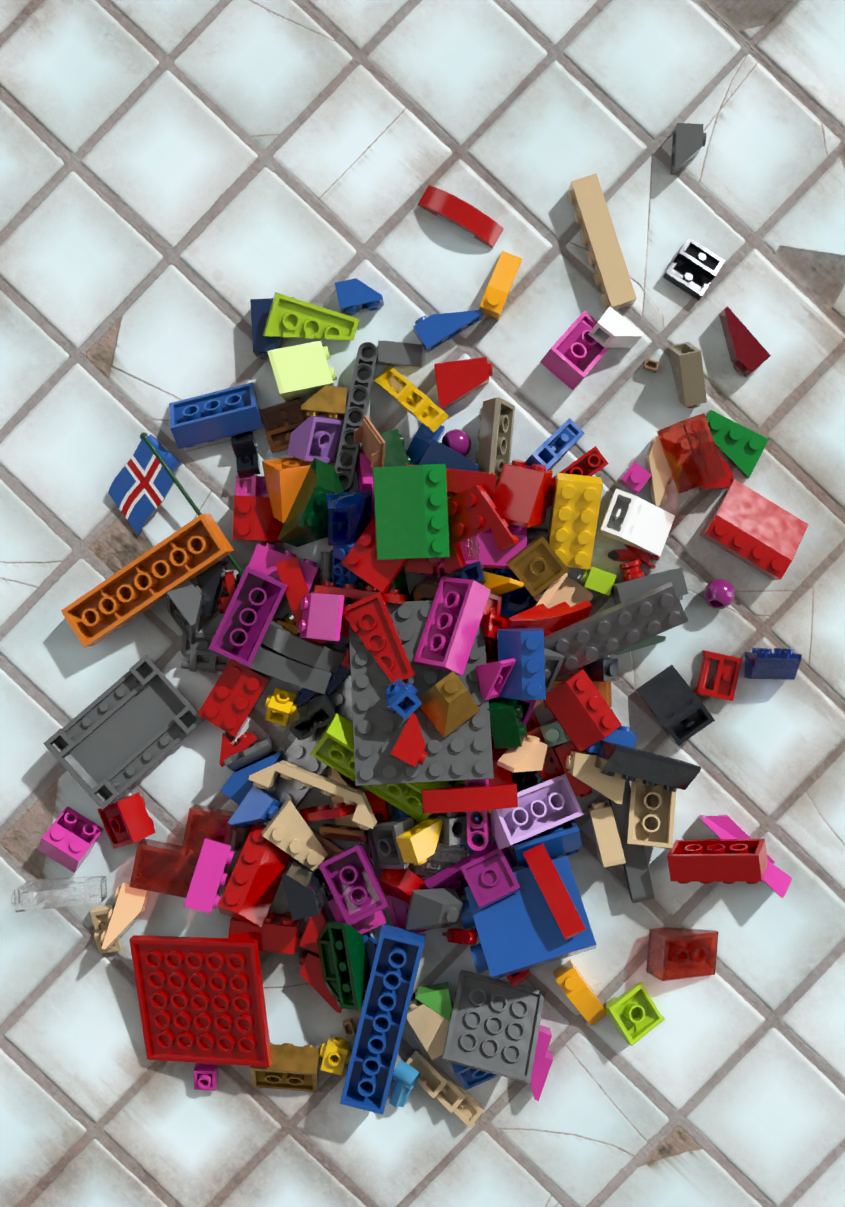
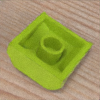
M639 982L619 997L611 998L605 1007L606 1013L616 1030L630 1046H633L665 1020L644 988L643 982Z

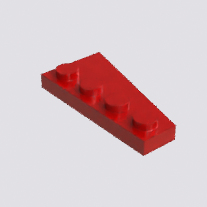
M381 592L343 607L342 615L392 683H395L399 678L405 681L416 676Z

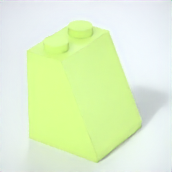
M321 341L267 351L279 393L285 402L316 393L325 385L335 386L333 382L337 380L334 367L329 368L327 362L328 359H331L328 347H323Z

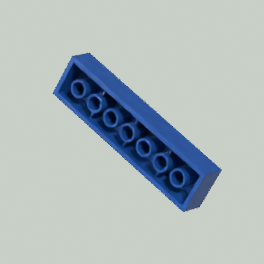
M382 924L340 1104L383 1115L426 934L406 931L405 929Z

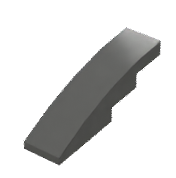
M259 646L249 667L274 678L321 694H325L331 677V672L312 667Z

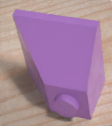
M310 416L291 432L287 454L304 461H313L316 458L325 463H336L344 420Z

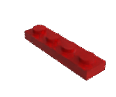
M323 581V585H315L314 593L344 595V598L362 600L378 593V590L372 586H365V590L357 589V585L344 584V588L336 587L335 582ZM388 588L384 594L382 593L385 602L404 604L406 602V595L399 594V589Z

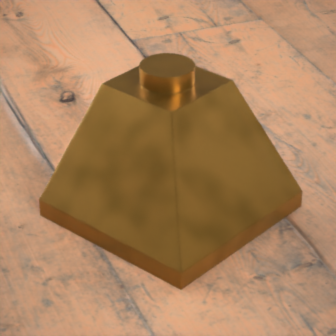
M453 671L419 698L422 702L419 707L443 738L480 711L467 688Z

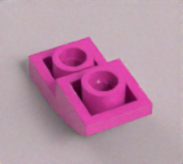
M195 1063L194 1090L216 1091L218 1064Z

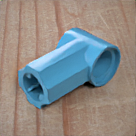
M403 1060L398 1063L393 1072L392 1079L394 1081L388 1094L389 1103L394 1107L405 1106L411 1090L421 1075V1072Z

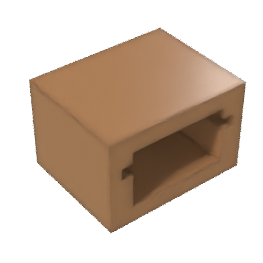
M646 358L642 369L655 373L660 362Z
M352 1019L343 1020L342 1025L346 1037L355 1035Z

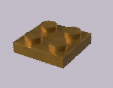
M542 535L506 562L533 597H536L569 571Z

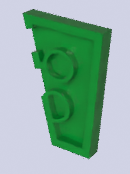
M713 410L708 411L699 429L747 479L750 478L769 440Z

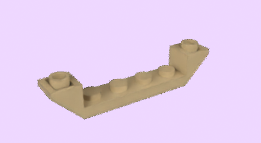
M284 760L251 774L248 780L254 782V786L266 789V787L269 788L274 785L279 772L281 773L280 777L287 780L297 779L301 781L300 784L304 787L311 789L317 787L322 789L321 793L330 797L334 795L342 797V801L350 805L357 803L358 805L352 821L357 823V827L369 830V828L373 829L377 824V819L365 792Z

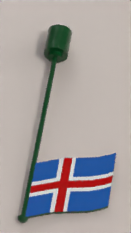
M145 432L140 434V439L142 440L136 451L115 477L108 491L110 497L138 535L141 534L150 516L165 500L174 483L198 516L202 514L147 438L148 434ZM229 554L227 557L239 572L236 575L238 580L235 581L236 585H238L244 570L241 569L233 556Z

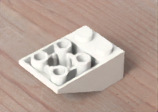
M615 489L598 534L660 557L675 515L635 495Z

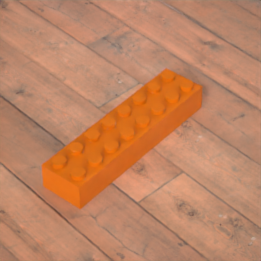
M201 514L62 609L61 612L83 647L94 646L166 598V592L189 579L191 581L234 552L212 515Z

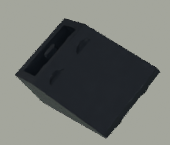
M670 665L636 689L669 738L678 746L715 721L705 705L673 665Z

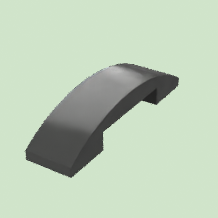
M272 621L261 642L287 657L333 673L338 672L345 652L326 644L322 646L311 640L300 638L299 635L285 630L284 626Z

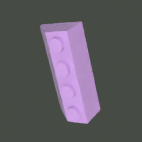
M566 774L518 792V807L491 810V831L499 850L582 816V810Z

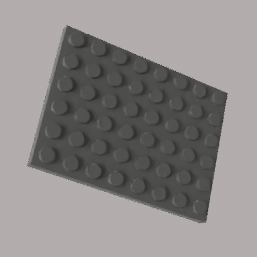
M434 600L407 601L404 604L387 602L386 605L416 675L403 682L406 684L409 681L418 690L416 695L420 698L435 684L450 674L413 661ZM481 622L463 676L457 675L480 711L443 738L421 708L418 707L413 713L417 716L426 744L424 751L428 754L422 766L417 764L416 768L390 755L409 717L405 720L398 712L394 714L385 705L387 700L383 693L392 682L349 624L356 786L493 779L490 713L487 710L489 709V699L484 700L481 696L475 668L477 665L486 664L485 636Z

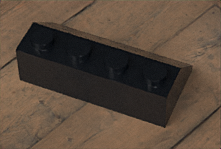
M603 740L600 741L594 765L602 769V774L614 777L615 773L622 774V779L635 782L636 778L642 779V784L656 787V783L662 784L663 789L676 792L677 788L686 790L701 770L700 766L682 760Z
M292 857L282 874L292 921L320 915L330 888L320 869L317 868L313 872Z

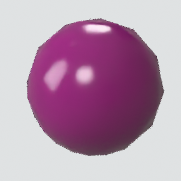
M461 429L450 430L442 438L444 445L464 456H467L471 451L472 442L470 436Z
M714 579L704 589L706 603L715 609H724L730 606L735 597L733 586L724 579Z

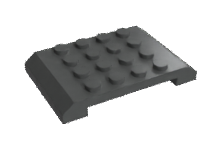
M145 655L125 675L43 744L103 810L194 731L204 719L197 715L198 712L152 660Z

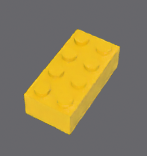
M556 473L548 530V544L566 567L590 569L603 489L601 477Z

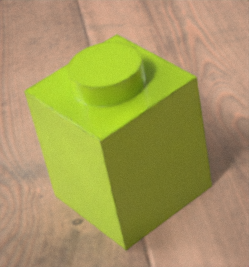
M591 566L590 569L584 570L580 581L583 582L582 586L604 596H609L617 575Z

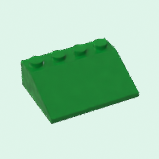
M446 464L372 468L377 560L450 557Z

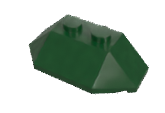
M316 458L313 459L277 538L278 540L300 547L329 536L346 499V494L334 466Z
M327 922L317 937L323 981L338 1001L337 1004L340 1008L359 1011L362 1007L370 978L363 935L348 923Z

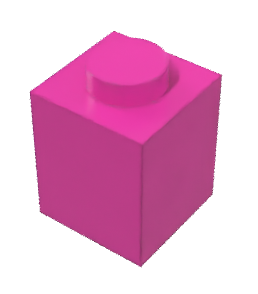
M634 461L617 482L635 495L642 489L652 474Z

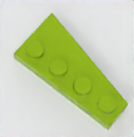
M275 292L263 336L353 341L360 319Z

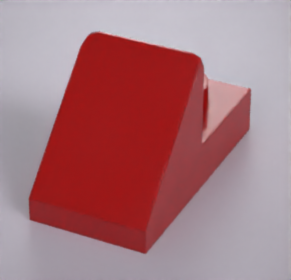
M255 731L250 735L248 732L236 739L238 744L229 733H223L219 762L221 767L225 766L224 760L227 757L245 750L259 739Z

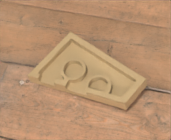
M289 798L261 833L263 837L313 872L328 855Z

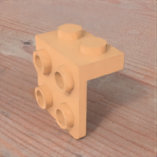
M565 573L534 598L536 600L534 606L543 603L549 609L562 602H566L572 607L585 600L590 602L593 594L571 579L568 573Z

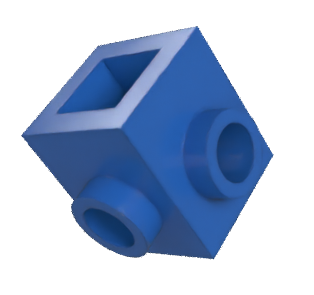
M400 678L395 683L390 684L383 693L387 700L385 705L394 714L398 712L405 720L422 702L416 695L418 690L409 681L405 684Z

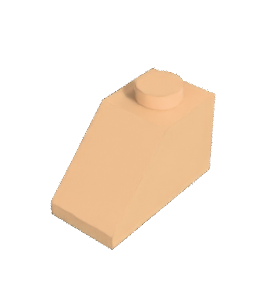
M527 735L523 740L522 747L508 748L498 760L497 765L511 772L542 770L548 745L540 742V738Z

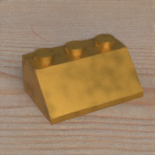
M270 1042L272 1064L270 1067L250 1066L252 1087L317 1092L320 1048H316L313 1045H304L302 1047L294 1046L290 1043L277 1045Z

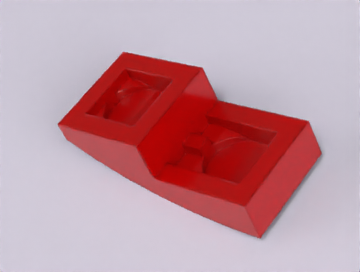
M489 594L481 619V626L485 637L498 640L497 629H505L506 618L500 617L502 596Z

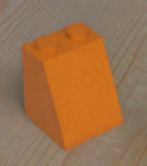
M296 457L262 461L273 517L282 522V524L285 523L313 461H304Z

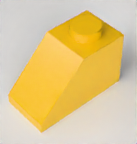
M426 819L396 837L404 863L421 865L427 861L428 857L435 853L443 825L442 819Z

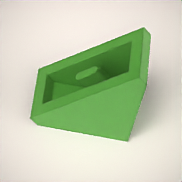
M448 982L417 988L415 998L450 1021L453 1005Z

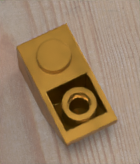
M325 385L301 405L300 414H305L304 417L307 418L310 416L318 417V415L331 419L343 418L346 410L347 388Z

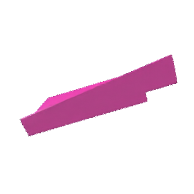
M700 815L698 817L720 839H751L727 815ZM767 855L768 866L763 881L777 895L783 898L792 878L773 865L775 861Z

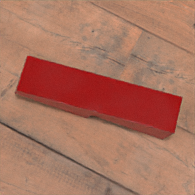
M446 468L447 492L461 493L475 485H482L489 497H495L497 474Z

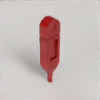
M449 928L447 932L442 933L450 943L475 945L477 942V933L474 930Z

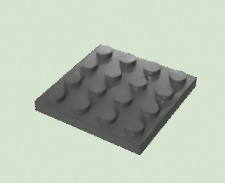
M461 970L442 1060L530 1083L545 992L521 985L513 988L510 982L499 979L493 980L488 976Z

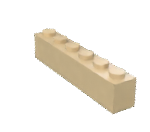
M597 173L571 181L569 190H567L569 202L574 204L576 210L574 211V218L582 229V232H580L582 243L584 245L587 244L589 250L587 258L589 264L594 266L596 272L594 273V280L602 291V294H600L603 307L607 306V309L610 306L614 310L633 305L637 298Z

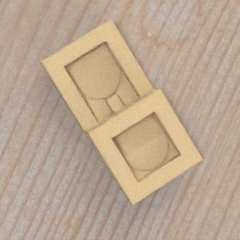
M113 904L93 907L90 911L96 930L94 938L99 954L120 951L122 948L121 939L119 938L109 950L101 949L103 945L100 943L103 931L108 929L110 921H107L110 909L114 908Z

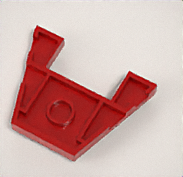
M475 485L447 499L450 557H444L445 573H451L466 566L460 548L461 542L490 529L498 550H504L519 543L516 535H512L509 531V525L505 519H501L497 513V507L482 485Z

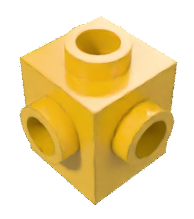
M275 688L273 695H268L265 703L267 708L265 720L286 727L290 716L298 707V704L295 703L297 694Z
M340 1036L328 1037L327 1044L322 1043L319 1057L323 1058L320 1070L342 1076L344 1064H349L352 1051L348 1050L350 1042Z

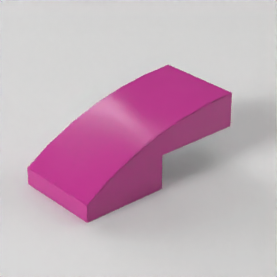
M236 475L235 496L269 497L265 476L253 475L239 478Z

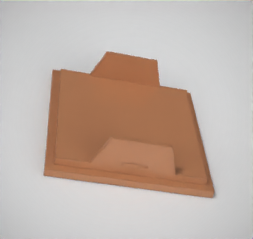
M364 415L363 425L354 430V443H362L361 449L371 462L370 467H384L386 442L367 415Z

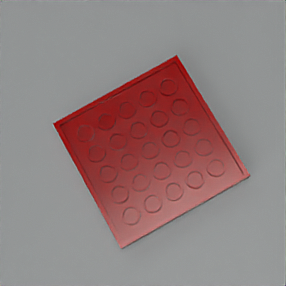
M133 935L129 939L147 1060L270 1067L272 1064V1054L257 939Z

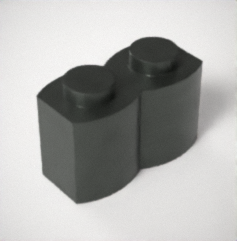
M326 693L315 696L308 705L302 706L292 713L289 730L298 740L307 739L317 728L324 727L333 720L335 704Z

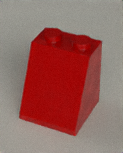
M512 460V463L503 464L495 488V497H492V501L497 507L496 511L501 519H505L508 524L525 528L545 523L553 471L545 469L546 466L541 464L527 466L525 461Z

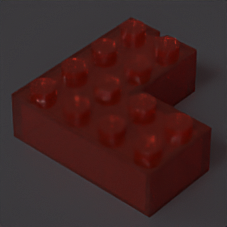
M194 804L189 808L182 846L145 838L141 840L137 845L129 887L186 898L205 838L231 845L234 826L230 825L228 821L234 812L217 809L213 812V807ZM219 886L217 892L218 896L222 894L223 887Z

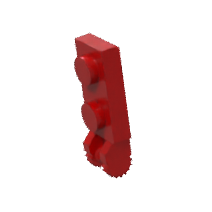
M345 802L331 804L332 808L329 807V804L301 809L299 813L305 822L354 814L355 805L345 806Z

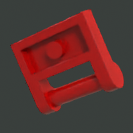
M702 650L701 656L703 660L697 686H694V693L733 701L742 658ZM716 659L718 661L711 690L706 689L711 660Z

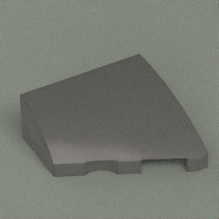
M269 736L250 745L247 749L227 757L224 762L230 770L237 771L277 751Z

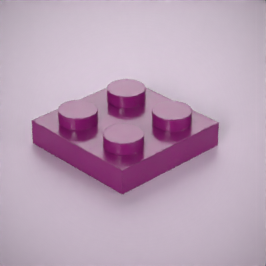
M498 848L460 867L480 910L521 890L502 849L499 850Z

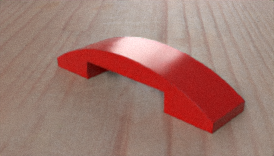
M430 185L418 203V206L436 216L439 214L472 233L475 239L491 248L495 246L504 230L502 226L474 206Z

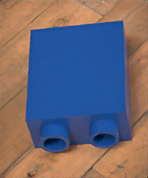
M567 856L552 860L586 928L585 931L567 940L564 939L530 867L513 872L521 890L481 910L470 887H465L468 899L462 901L463 906L460 916L464 928L476 926L480 938V944L470 946L477 973L489 970L491 978L496 980L596 949L597 944Z

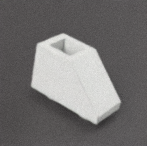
M610 306L588 333L589 336L605 348H632L644 334Z

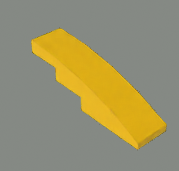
M390 365L374 380L386 393L433 433L449 417L427 395L417 389L411 381Z

